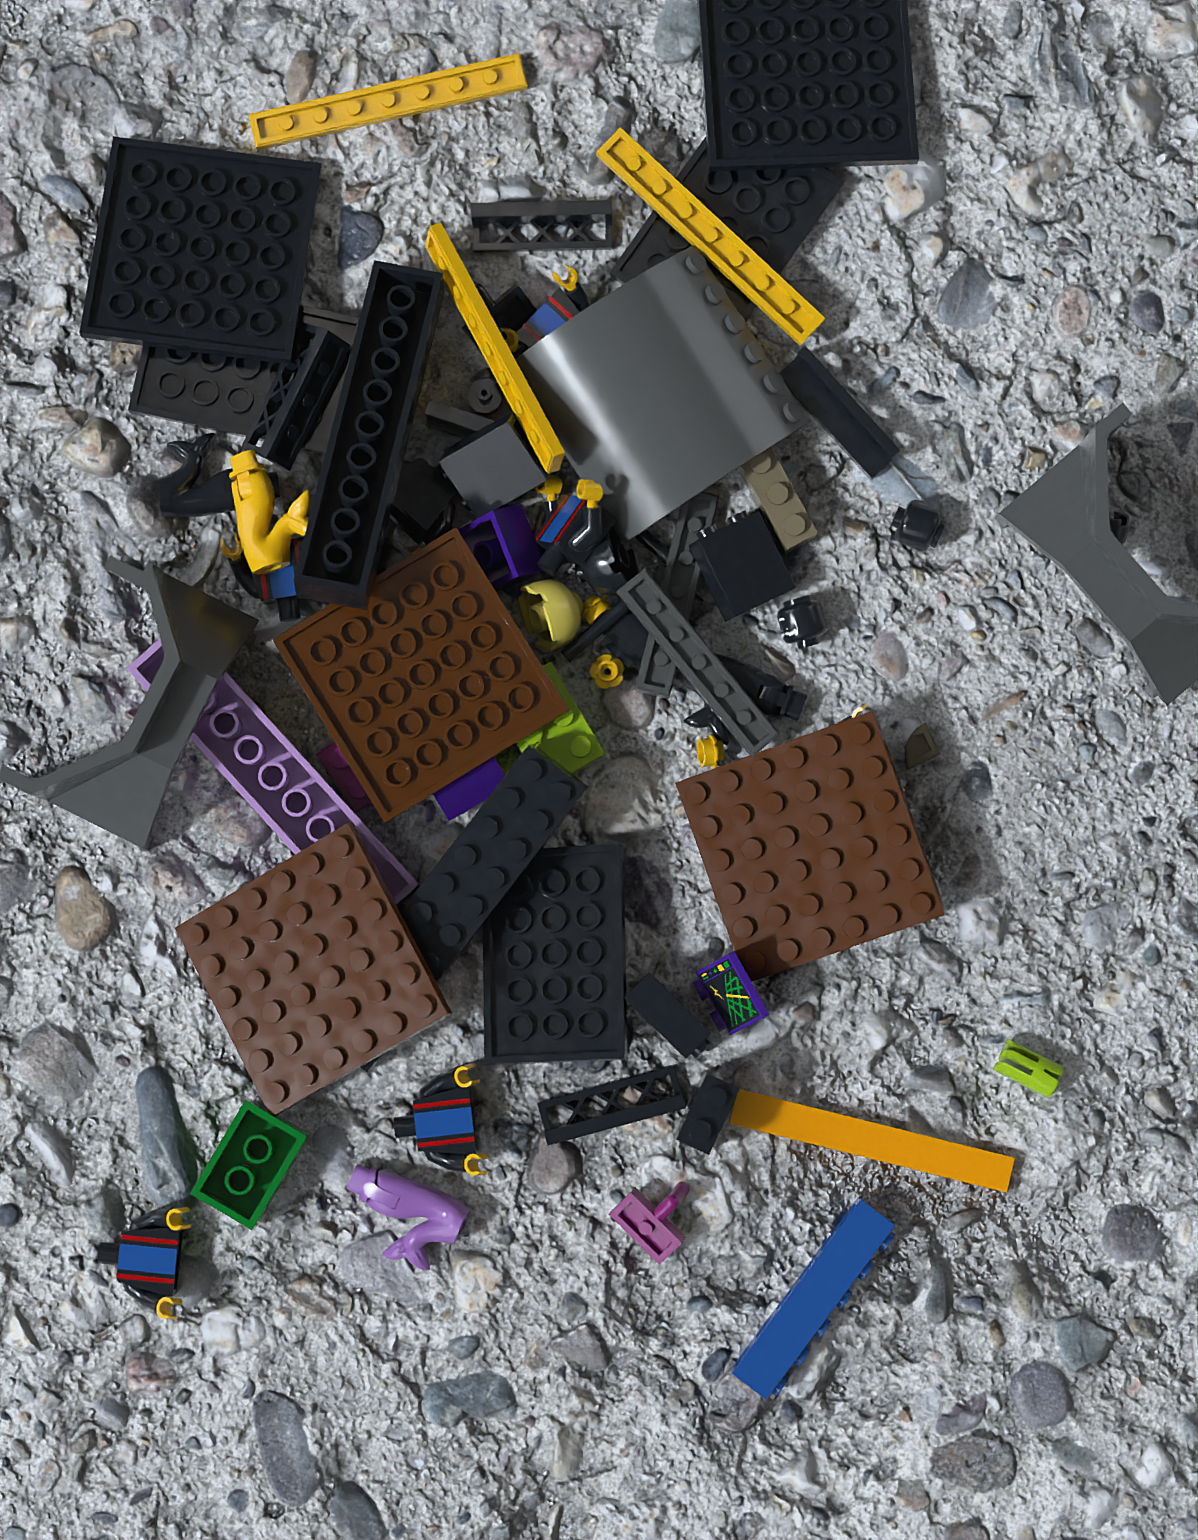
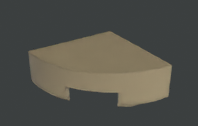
M926 722L912 732L906 743L904 757L908 770L941 754Z

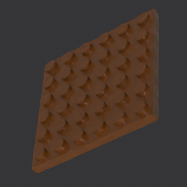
M456 527L375 576L367 610L329 604L272 639L385 824L569 711Z
M875 711L864 713L763 750L753 757L750 755L675 783L734 952L751 982L947 914Z
M346 823L175 927L268 1113L273 1116L283 1113L452 1014L354 823Z

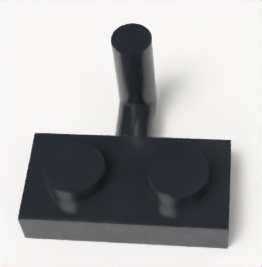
M472 280L505 341L507 340V334L501 328L517 332L537 311L517 284H514L494 301L481 284ZM465 324L461 329L483 356L467 324Z

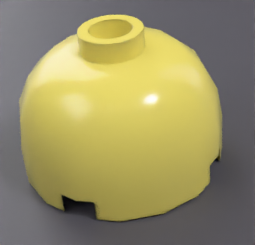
M546 579L522 586L520 591H524V595L518 597L520 616L527 633L531 634L534 630L537 638L540 640L534 643L537 648L543 652H550L571 642L578 633L581 624L583 603L579 595L573 593L569 587L558 580Z

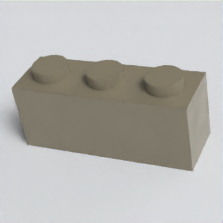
M772 447L737 468L784 555L815 540L818 532Z

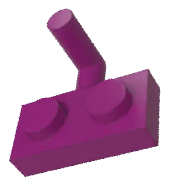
M335 741L316 753L355 813L372 803Z
M685 1182L677 1183L667 1198L657 1207L635 1187L611 1210L609 1215L660 1265L686 1239L667 1217L689 1193V1185Z

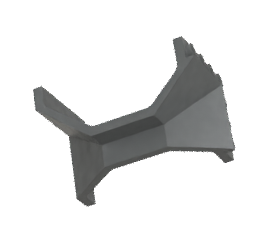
M1121 403L1100 421L1077 447L998 513L994 519L1003 529L1008 525L1071 578L1128 645L1149 681L1143 687V690L1151 699L1159 696L1168 706L1198 680V605L1179 603L1168 598L1111 532L1109 525L1107 440L1132 414L1127 406Z
M124 554L120 560L110 555L104 569L143 588L149 596L164 651L163 662L126 735L120 742L40 778H34L3 765L0 770V780L29 795L55 804L145 850H149L154 840L151 833L174 769L217 684L242 648L245 646L251 649L257 637L253 632L259 620L164 573L151 559H149L146 567H143L140 562Z

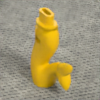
M247 450L230 457L233 472L229 474L231 480H235L232 482V493L236 509L238 534L247 563L252 573L256 575L280 570L290 565V545L293 534L305 535L312 508L310 491H304L292 503L288 512L277 521L269 534V527L275 507V493L264 464L258 463L255 450Z

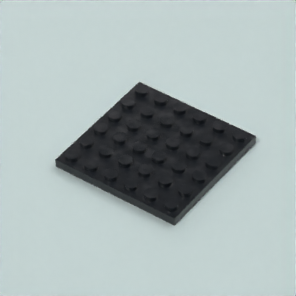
M697 0L708 172L909 165L918 163L919 149L907 0Z
M113 136L79 330L81 338L291 365L321 179V163Z

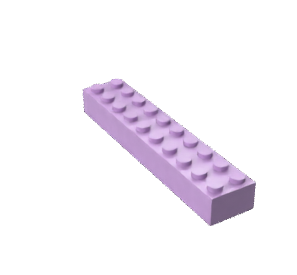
M160 638L126 668L146 691H148L164 659ZM226 671L217 684L190 739L294 854L299 853L346 823H354L398 907L420 887V884Z

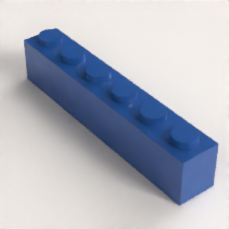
M857 1197L731 1367V1373L766 1400L771 1393L777 1396L788 1381V1378L784 1375L792 1364L798 1367L808 1355L810 1350L806 1346L815 1335L817 1338H820L830 1325L831 1320L827 1317L835 1306L841 1309L853 1293L849 1290L856 1278L863 1280L874 1265L870 1260L878 1248L884 1251L895 1237V1234L892 1232L895 1225Z

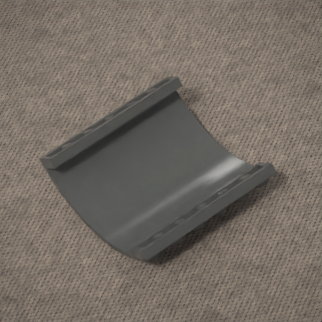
M695 245L662 261L610 292L549 333L515 359L561 443L565 456L581 479L593 480L603 488L602 498L597 502L617 519L613 529L623 544L649 529L655 522L724 476L810 423L802 406L796 401L784 383L783 377L777 372L765 354L763 347L758 343L746 325L743 316L737 311L727 296L724 287L718 282L707 265L705 258L699 253Z

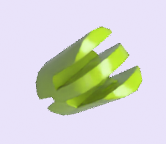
M1007 1039L1004 1044L1005 1050L1001 1051L998 1058L1000 1062L995 1063L993 1070L1046 1098H1050L1060 1083L1058 1078L1060 1076L1063 1077L1064 1067L1011 1039Z

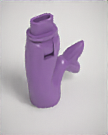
M357 1164L347 1189L360 1195L359 1201L366 1202L374 1211L392 1218H428L427 1221L414 1226L406 1235L398 1238L382 1253V1256L395 1260L407 1258L417 1268L430 1270L424 1245L428 1242L455 1244L466 1224L471 1209L454 1197L429 1185L388 1171L378 1172L379 1168L373 1167L371 1170Z

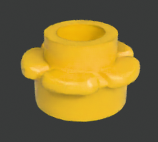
M596 594L589 597L583 603L581 619L592 625L612 608L607 602L609 598L606 595L599 598Z
M603 654L597 658L596 662L591 664L590 676L594 678V683L599 688L617 687L624 678L622 675L624 665L619 658L614 659L610 654ZM606 668L611 670L609 675L604 674Z
M714 735L698 739L696 749L700 766H711V769L717 768L718 762L724 760L722 742L717 741Z

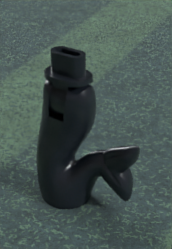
M215 433L204 434L192 444L180 440L167 443L168 449L183 463L178 470L157 479L161 516L190 518L236 510L232 493V482L235 480H231L229 474L233 472L232 468L220 471L202 484L193 487V484L203 470L204 461L210 454L216 436ZM266 472L272 482L275 499H280L278 472Z
M714 653L766 717L777 716V719L782 720L784 716L796 721L799 720L807 694L793 690L794 685L790 684L787 686L783 680L751 664ZM686 678L684 685L701 697ZM701 697L704 701V708L684 719V723L694 728L708 727L718 741L728 745L727 727Z

